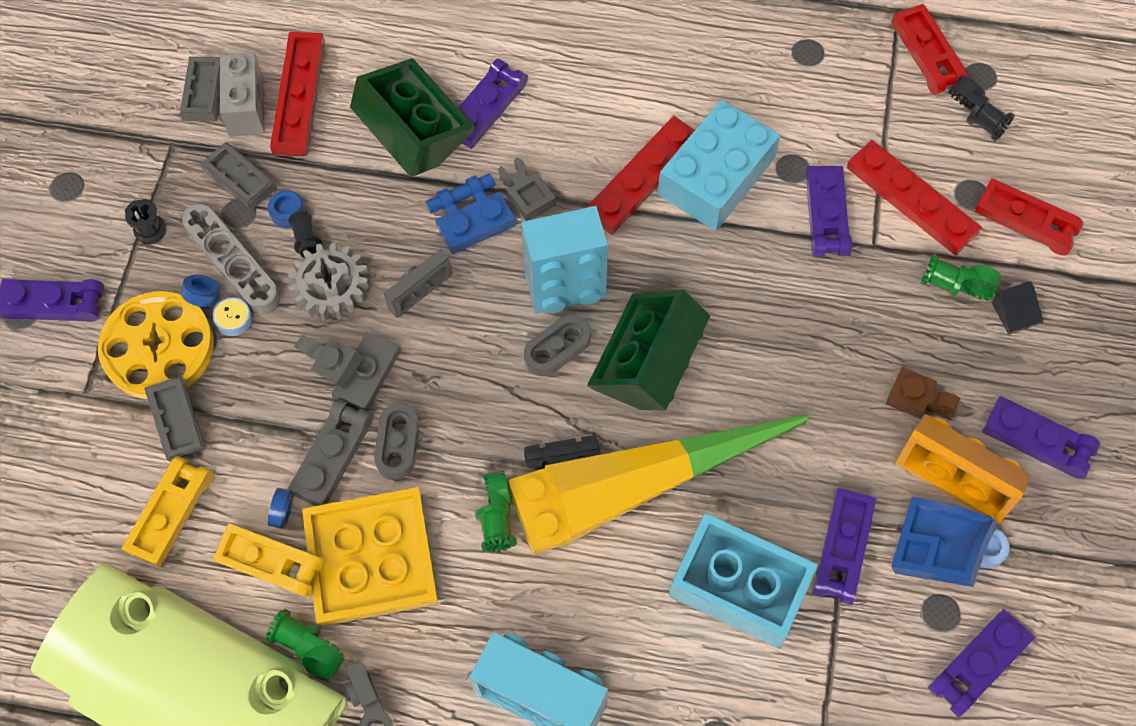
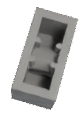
M255 52L220 55V114L230 137L264 134L263 74Z

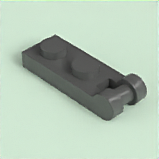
M340 398L336 399L330 409L329 417L287 490H291L295 497L315 506L328 504L372 423L373 413L363 408L359 411L350 407L349 402ZM344 421L352 424L349 433L339 430Z

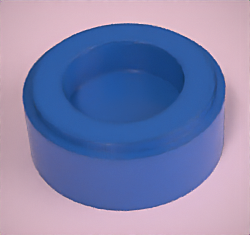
M289 190L274 194L267 206L271 220L276 225L285 228L291 227L288 221L291 214L297 211H305L302 198L296 192Z
M204 275L186 277L181 289V296L185 301L200 307L215 305L220 293L219 284L212 278Z
M276 489L269 509L268 526L280 529L286 526L294 498L291 490Z

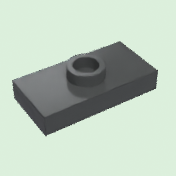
M189 56L180 108L182 121L217 122L220 105V57Z
M228 142L222 144L200 163L204 172L250 211L276 189L275 182Z
M440 249L418 267L414 266L408 269L403 274L401 280L384 293L388 310L396 318L400 317L452 276L449 257Z
M366 331L356 349L357 352L364 356L345 389L336 385L332 392V397L334 400L340 398L349 402L350 406L360 410L363 408L368 411L401 349L400 345Z
M179 376L145 387L146 396L166 460L172 461L176 456L184 457L205 450L204 440L184 377Z

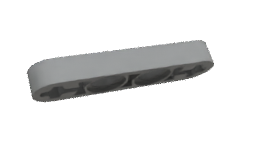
M203 204L189 207L182 216V223L190 238L254 313L268 314L274 311L279 305L280 295L271 278L210 207ZM200 218L206 222L210 230L207 234H205L200 225L195 224L197 219ZM227 240L230 242L229 248L223 253H213L211 251L212 245L216 241ZM247 264L251 267L250 272L243 278L232 276V270L237 265ZM255 283L262 293L268 295L266 300L263 301L261 298L256 297L252 288Z

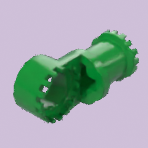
M933 254L928 264L929 267L926 268L928 272L924 273L920 284L924 286L928 283L950 291V296L956 297L960 290L968 295H972L974 298L977 295L980 300L982 297H984V300H991L996 295L1002 277L998 271L989 266L977 264L971 267L962 265L959 268L939 260L938 255Z
M503 470L483 475L485 485H489L485 486L486 491H488L489 505L475 511V518L481 522L484 537L481 548L486 553H494L495 549H497V552H500V548L506 551L517 544L516 537L511 535L508 515L511 512L509 507L511 501Z
M285 608L279 611L278 615L274 617L276 623L271 622V625L274 627H269L266 633V641L271 644L278 642L295 651V656L301 659L302 665L310 674L321 680H331L345 660L343 653L339 654L341 650L337 648L335 651L333 648L336 645L332 644L329 646L330 641L318 638L320 634L319 626L315 624L308 626L291 617V611Z

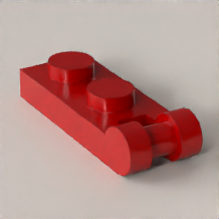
M924 4L893 15L891 23L926 78L931 94L937 95L945 92L946 87L953 86L960 76L968 78L964 66ZM945 67L947 73L942 74L939 68Z
M991 178L974 211L981 216L1049 246L1052 252L1062 256L1070 254L1074 245L1073 237L1080 233L1083 226V221L1078 216ZM1050 225L1058 226L1060 231L1050 228Z

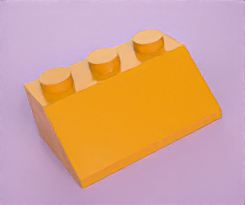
M924 414L895 462L898 466L974 511L995 519L998 525L1020 501L1031 476L1023 471L1022 467L1014 460L999 457L987 450V447L981 441L971 437L967 438L954 431L945 420L937 417L932 418L927 414Z

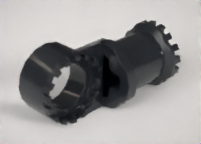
M960 76L948 91L952 98L956 96L955 101L961 100L959 102L960 105L964 104L965 108L968 107L969 110H972L966 122L970 125L975 123L989 132L991 139L995 142L1005 133L1003 129L1007 130L1009 128L1006 125H1011V122L1014 120L1015 115L1010 112L1005 114L992 105L990 98L985 96V91L965 76Z

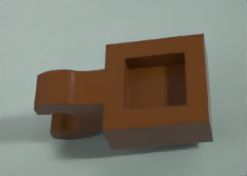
M901 367L886 405L922 419L925 410H928L941 418L951 420L961 398L949 392H935L934 389L938 381Z

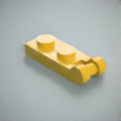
M176 456L169 464L121 549L128 555L161 568L201 494L210 486L214 475L213 470L203 466L193 467L190 465L189 460ZM183 479L189 481L185 490L177 487L178 483Z
M228 523L212 559L307 598L310 597L313 586L310 584L316 570L321 571L325 561L322 558ZM294 562H297L301 566L296 578L288 577Z

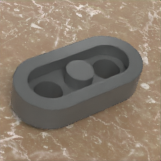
M567 315L531 339L526 344L523 353L524 363L528 371L536 376H549L582 353L590 343L589 324L580 316ZM568 335H576L578 337L574 342H570L565 338ZM539 356H547L549 358L546 363H539L536 359Z
M395 403L385 408L379 420L374 461L379 473L389 480L405 478L411 473L415 464L419 420L415 410L404 403ZM399 422L407 424L406 428L401 431L395 430L394 426ZM398 457L402 459L401 464L396 467L389 465L390 460Z

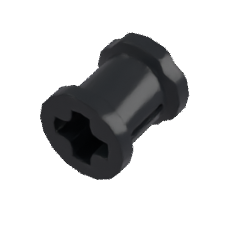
M147 199L135 200L126 207L125 220L133 228L134 236L139 242L151 245L159 242L164 237L166 225L163 219L157 216V208L152 201ZM135 212H137L138 216L140 217L139 219L136 218ZM153 224H154V226H155V228H156V232H154V230H153V228H152V225H153Z

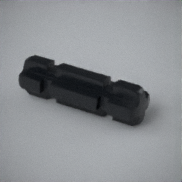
M594 435L581 437V441L578 442L573 438L545 443V447L540 448L539 444L524 448L525 463L527 468L530 469L543 467L542 463L548 462V465L576 460L581 456L586 458L600 455L599 442Z

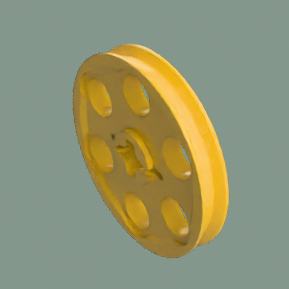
M167 291L144 293L124 302L108 317L98 341L99 360L111 381L125 393L147 399L144 388L170 380L167 377V371L172 365L177 363L186 366V371L182 377H184L187 388L192 386L207 369L214 350L213 331L199 306L185 301L180 294ZM174 306L183 308V313L177 320L168 321L164 319L165 312L169 308ZM136 311L146 313V318L142 324L138 326L127 324V320L132 313ZM155 331L163 342L158 345V350H156L157 357L150 347L155 344L157 339ZM200 332L203 334V340L199 345L195 347L184 345V339L190 333ZM125 342L128 344V351L122 357L113 358L110 356V349L116 343ZM141 368L148 370V377L143 383L137 385L129 383V378L133 371Z

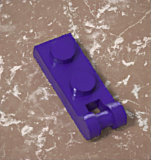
M499 58L491 64L486 76L458 107L475 126L473 133L462 143L470 149L474 148L525 87L528 80L527 74L520 70H511L508 68V63ZM501 80L508 83L504 89L498 86Z
M808 166L806 170L812 256H825V253L850 256L851 236L849 235L843 166ZM825 235H836V238H825Z
M2 279L0 285V318L97 321L100 312L97 302L103 296L105 286L102 282L94 279H85L82 282ZM82 298V302L75 305L76 299Z
M1002 396L996 401L982 430V433L1079 479L1086 478L1091 467L1088 463L1089 459L1097 454L1100 447V441L1088 434H1079ZM1065 446L1075 451L1073 456L1062 453Z
M837 488L812 595L824 598L825 594L840 598L839 602L853 604L877 498ZM831 570L845 572L844 582L830 579Z
M1002 609L927 688L936 697L940 694L952 705L950 710L960 718L1035 637L1005 609ZM955 677L968 687L964 693L951 683Z

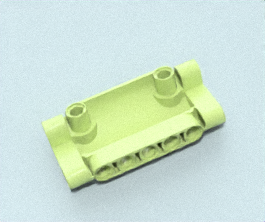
M109 563L101 564L72 596L50 628L31 667L33 675L69 695L68 703L72 708L102 726H334L341 716L347 701L346 696L315 679H311L306 668L300 663L293 661L177 596L165 587L159 585L150 587ZM145 600L150 606V613L145 608ZM280 676L288 683V692L281 687Z

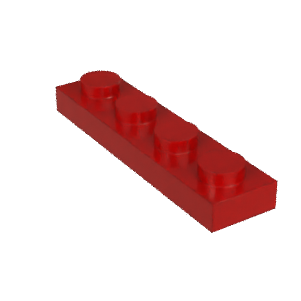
M289 32L270 143L272 155L307 156L325 44L323 33Z
M673 116L591 201L586 208L597 207L601 224L605 231L613 235L659 186L661 170L693 134L695 129L676 116Z
M871 140L848 161L847 169L955 256L979 234L982 226L875 141Z

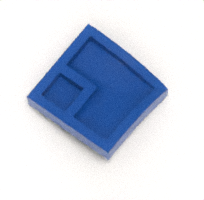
M912 497L891 567L895 574L974 587L983 556L996 530V521L991 517L955 505Z

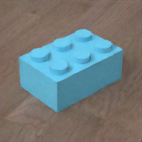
M721 99L661 170L658 195L714 231H717L776 158L781 135Z
M596 206L521 222L525 277L535 314L540 312L556 313L567 306L576 304L591 305L602 298H606L608 244Z
M705 513L673 579L669 597L780 649L789 633L818 564Z
M495 632L492 633L469 677L476 695L536 726H597L607 706L608 689L602 686L604 681L600 677L586 670H581L577 674L564 667L566 662L562 658L548 651H543L539 655L527 649L528 643L515 634L506 632L503 637Z

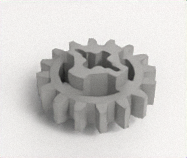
M331 243L329 250H324L321 244H317V252L314 254L307 250L303 251L305 261L294 260L293 265L296 272L288 273L291 286L288 288L292 298H295L294 301L299 310L305 308L310 318L319 312L322 321H327L330 313H334L338 320L342 319V311L345 309L353 314L355 312L353 303L355 301L364 303L365 298L362 291L370 289L368 279H366L369 277L366 265H363L361 256L359 254L352 256L349 246H345L341 252L338 251L336 243ZM326 275H329L332 280L331 289L328 288L326 283L328 282Z

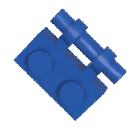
M490 173L479 178L475 175L465 179V184L452 190L447 188L436 192V197L425 201L430 214L442 209L446 214L435 221L436 227L451 254L516 226V219L501 192L499 191L488 197L484 193V190L495 186L494 179ZM472 196L474 203L457 209L455 203Z

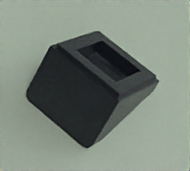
M1031 281L998 292L992 302L1008 335L1043 322L1036 291Z

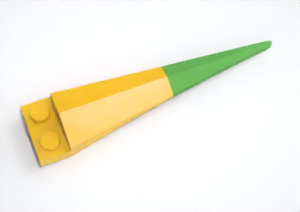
M801 415L545 465L544 469L508 479L507 486L532 555H536L574 542L674 487L805 424L809 416Z

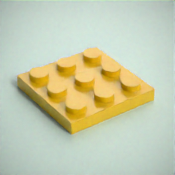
M419 487L302 509L307 553L325 560L321 571L316 570L311 582L313 586L316 623L319 627L438 604Z

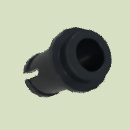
M297 211L291 214L288 221L296 240L294 243L295 252L305 258L303 254L305 250L311 254L316 253V245L321 244L322 246L323 242L321 237L316 235L311 214L308 211Z

